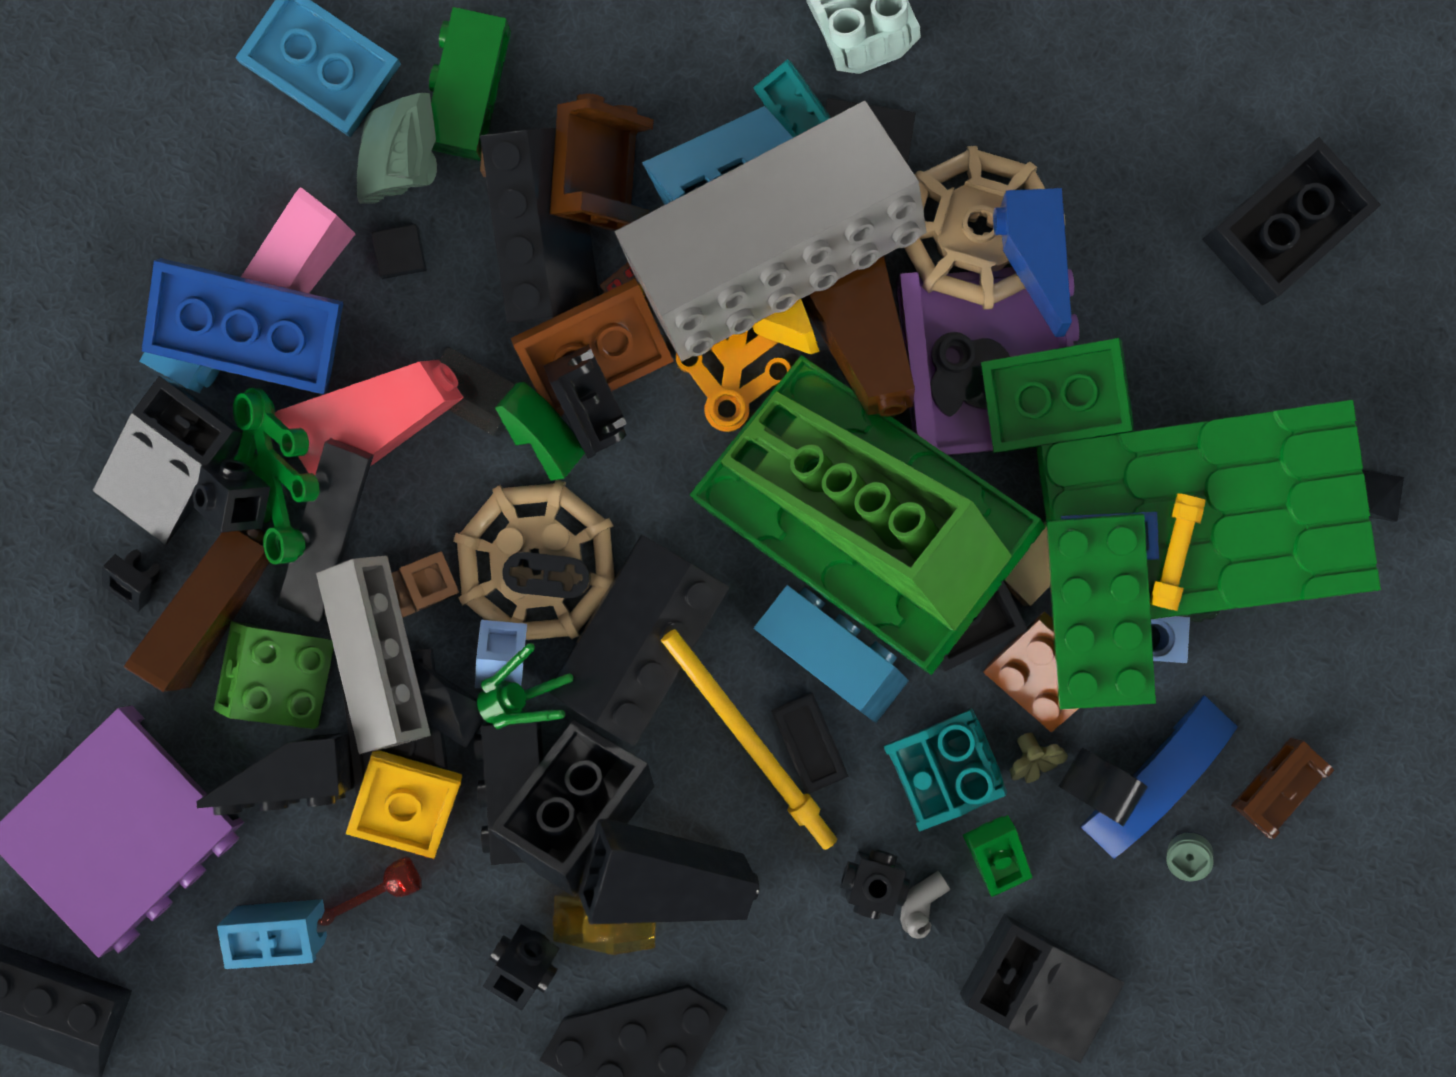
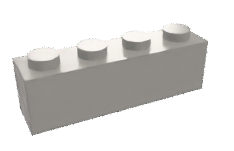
M376 556L351 559L316 573L359 754L386 749L431 736L388 557Z

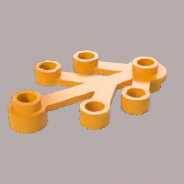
M748 331L742 334L730 336L728 341L724 339L713 345L711 348L712 352L724 366L722 385L718 383L704 366L702 355L698 356V361L695 365L688 367L682 364L676 353V362L679 369L689 373L707 397L704 410L706 419L712 427L723 432L735 431L742 427L749 416V404L773 386H777L781 381L771 377L769 372L771 366L782 364L787 372L790 370L791 365L787 360L773 358L767 363L764 373L739 389L742 370L776 346L778 342L758 335L746 344ZM729 401L735 405L736 412L732 417L725 418L719 414L718 407L722 402Z

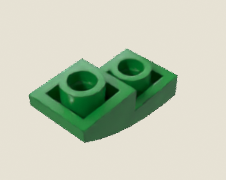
M525 382L516 383L495 407L515 445L530 443L551 481L564 479L585 454L579 441L561 416L541 395Z

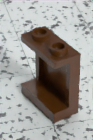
M579 94L576 101L557 105L550 214L616 231L650 213V210L631 205L636 135L638 132L653 130L654 120L639 115L638 109L627 105L612 106L604 103L605 98L600 95Z

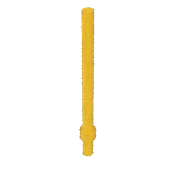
M673 629L664 635L661 642L789 805L787 811L799 826L805 825L823 850L832 847L837 842V837L819 815L820 808L809 794L801 792L678 631Z

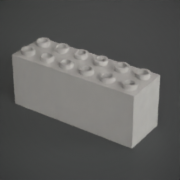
M865 100L615 231L640 288L681 362L692 356H700L708 352L716 343L734 334H742L748 331L756 322L773 313H781L790 309L797 300L815 291H823L830 288L838 279L857 269L870 267L878 258L897 248L912 245L920 236L927 233L919 181Z

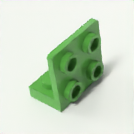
M231 621L213 710L230 719L316 729L319 724L334 649L332 640L262 629L251 624Z

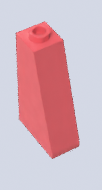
M440 360L420 361L275 412V416L289 429L302 428L306 431L309 438V449L304 456L298 457L308 473L315 475L324 444L330 438L373 454L372 466L464 397L457 388L458 380L456 375L447 365L441 363Z

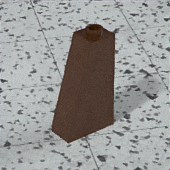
M884 256L878 258L870 267L857 269L838 279L830 288L823 291H815L801 299L867 415L879 413L885 417L901 414L907 408L913 407L915 386Z
M261 529L222 532L132 653L124 668L162 692L191 688L229 628L231 621L234 620L270 563L263 547L265 532Z

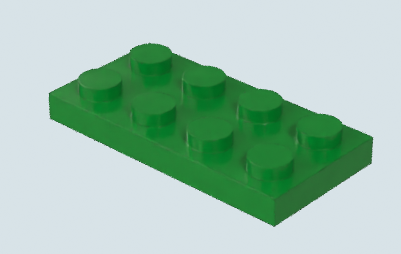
M1144 514L1046 520L1059 709L1156 704Z

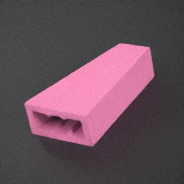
M300 187L241 277L310 293L355 236V233L335 213Z

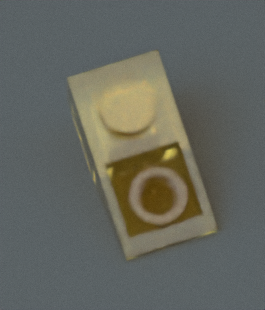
M572 895L554 896L553 941L611 955L655 948L656 922L590 925L579 895L575 897Z

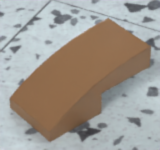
M442 551L403 566L398 571L392 573L402 618L459 594Z

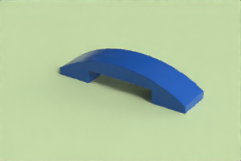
M1203 695L1173 727L1175 731L1133 774L1134 778L1144 783L1148 788L1124 827L1097 810L1080 827L1112 858H1116L1146 833L1190 789L1218 756L1238 726Z

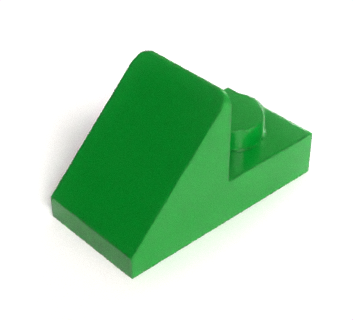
M1008 815L986 822L962 835L991 897L1033 878L1018 833Z

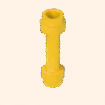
M1177 493L1171 515L1176 520L1160 582L1154 581L1150 598L1151 605L1178 611L1184 589L1179 587L1194 525L1195 523H1201L1205 499Z

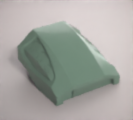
M417 93L399 98L374 109L367 115L358 154L357 199L360 204H375L379 200H383L385 196L402 195L410 187L428 186L434 181L437 173V162L431 150L436 141L430 93Z

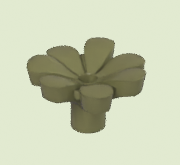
M1026 733L1017 739L1023 755L1021 759L1012 765L1013 767L1010 769L1012 780H1019L1024 777L1026 783L1034 782L1039 779L1040 770L1047 772L1056 768L1058 764H1062L1067 760L1068 754L1058 744H1052L1047 747L1039 746L1034 734Z

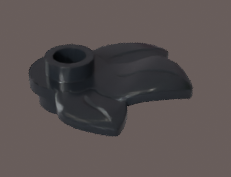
M950 332L939 337L931 350V360L936 371L930 382L931 395L939 410L946 416L951 417L960 409L963 401L972 407L987 409L981 362L1011 357L1006 349L993 339L981 338L971 340L959 332ZM953 348L958 351L960 355L958 363H951L947 360V349Z

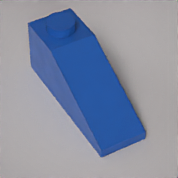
M1062 188L1005 191L1001 206L994 208V234L1002 235L1003 252L1054 336L1064 337L1072 323Z

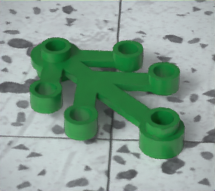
M249 388L245 393L238 394L233 404L234 420L237 426L243 430L239 451L234 460L247 464L251 471L270 486L264 523H268L272 515L274 527L267 529L263 539V547L267 559L274 565L291 563L304 554L305 539L301 531L294 530L290 525L281 483L290 491L294 501L308 502L315 501L318 498L319 482L313 473L299 474L273 449L270 437L279 443L281 452L286 457L304 456L309 449V438L304 429H289L275 416L274 404L263 389Z

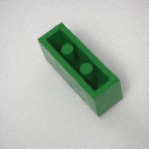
M453 7L450 21H443L439 34V47L443 48L440 65H433L429 78V90L433 92L431 106L436 141L432 151L481 161L482 146L480 136L488 135L511 35L506 18Z

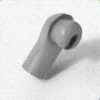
M936 871L910 888L905 904L901 908L900 921L903 930L912 938L921 939L929 934L932 926L929 922L931 902L950 891L949 886L939 871Z

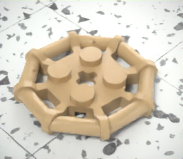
M967 146L965 152L924 172L917 171L914 174L919 181L923 210L928 197L939 202L934 222L925 221L927 233L920 236L912 245L904 247L923 281L922 288L928 293L936 291L982 305L983 310L993 309L994 304L1026 289L1017 273L994 284L992 272L1000 271L1010 262L1003 252L1002 235L994 234L993 212L995 207L1001 206L1005 191L1022 190L1023 188L1025 190L1045 189L1036 173V165L1032 162L1024 164L978 150L977 146ZM981 170L1009 178L1011 181L1006 185L982 178ZM967 171L969 180L965 181L963 186L955 190L954 187L947 190L941 184ZM979 216L987 218L986 225L993 228L990 233L984 232L983 235H977L973 233L971 227H968V221L976 222ZM933 237L937 243V250L944 258L938 262L936 267L921 239ZM953 266L980 274L979 285L947 276Z
M556 480L555 483L508 488L498 485L492 489L493 494L460 534L455 533L453 542L457 543L461 584V596L458 599L462 606L467 605L484 620L527 624L526 640L567 636L572 640L580 636L579 630L593 615L615 579L610 532L613 524L610 518L604 519L565 486L566 482ZM547 502L545 516L519 518L514 506ZM560 507H563L587 528L575 536L555 519ZM502 512L509 521V524L498 533L493 543L480 539L482 534ZM593 540L596 574L591 573L590 585L592 587L571 613L563 602L565 598L514 592L506 586L503 580L502 570L504 563L510 556L516 553H531V550L539 549L540 554L573 557L582 561L581 544ZM476 550L489 552L491 580L479 584ZM522 560L521 567H513L512 576L519 578L520 586H526L527 580L531 578L543 580L544 570H541L540 575H533L531 568L524 567V560ZM572 564L567 566L566 572L551 571L550 575L551 581L565 583L566 591H571L573 585L582 581L583 578L581 574L575 573V565ZM496 589L499 590L504 597L517 605L512 618L485 596ZM554 606L558 619L525 622L527 608Z

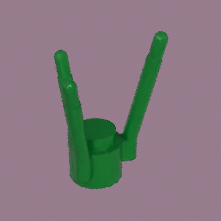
M528 643L493 676L481 681L483 690L478 694L477 698L479 713L485 721L493 724L496 729L510 724L563 719L565 717L564 710L520 712L525 706L526 700L572 682L574 679L573 675L566 674L523 690L516 682L503 681L535 650L534 644Z

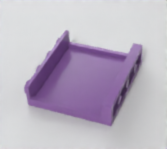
M1008 267L992 272L994 284L1015 274L1014 268ZM1068 269L1070 296H1073L1074 277L1072 270ZM969 271L947 274V276L979 285L980 274ZM918 272L900 274L896 280L901 331L915 386L913 407H910L912 431L948 456L993 451L988 409H978L963 401L960 409L953 416L948 417L936 406L931 395L930 385L936 371L931 360L933 344L946 333L959 332L971 340L981 338L993 339L1000 343L1011 357L1074 346L1073 341H1078L1079 339L1077 315L1071 314L1072 323L1065 336L1055 337L1026 289L994 304L993 309L983 310L982 305L936 291L928 293L922 288L923 281L919 277ZM949 348L946 351V358L949 362H959L960 355L957 350Z
M133 706L117 708L0 821V855L98 958L113 949L120 954L140 935L135 928L146 917L154 921L164 913L173 903L168 896L179 885L187 889L196 882L206 871L201 864L213 852L217 857H220L239 840V837L234 832L244 823L241 818L232 820L227 814L213 815V807L197 808L196 801L206 796L207 793L144 729L140 722L145 718Z

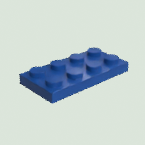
M159 258L154 260L142 352L324 395L329 390L343 301Z

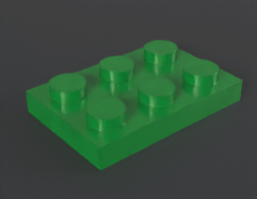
M1120 338L981 362L994 453L1135 432L1123 346Z

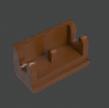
M1290 738L1231 806L1268 839H1275L1280 834L1278 829L1316 785L1323 778L1329 777L1335 770L1311 749L1305 741Z

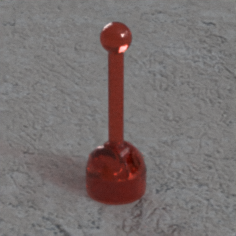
M405 856L391 863L385 870L383 883L332 909L324 908V914L318 920V923L322 926H328L332 924L336 916L386 891L392 896L404 897L422 889V880L413 861Z

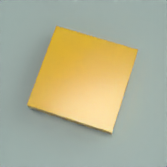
M380 750L372 751L346 834L434 859L461 784L462 774Z

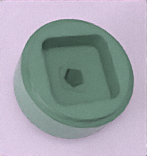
M1195 833L1177 835L1170 841L1167 847V866L1171 873L1181 880H1201L1213 868V848L1209 841L1201 835Z

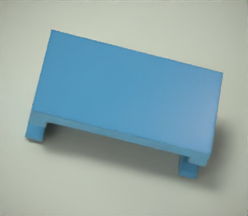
M323 899L236 906L217 925L225 969L314 963L317 952L325 944L327 938L326 931L317 932V922L325 912Z

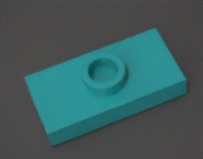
M789 59L753 87L766 108L793 138L831 118L798 69Z

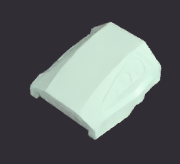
M806 0L825 38L837 71L861 74L901 58L921 38L920 25L908 0Z

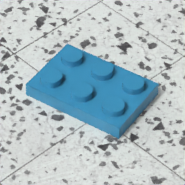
M275 0L235 57L240 64L350 138L401 65L398 58L311 0Z

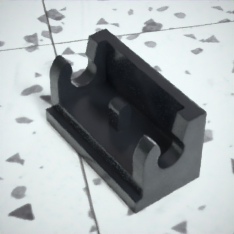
M589 344L543 366L548 380L588 459L595 456V453L621 441L627 436L623 428L627 424Z

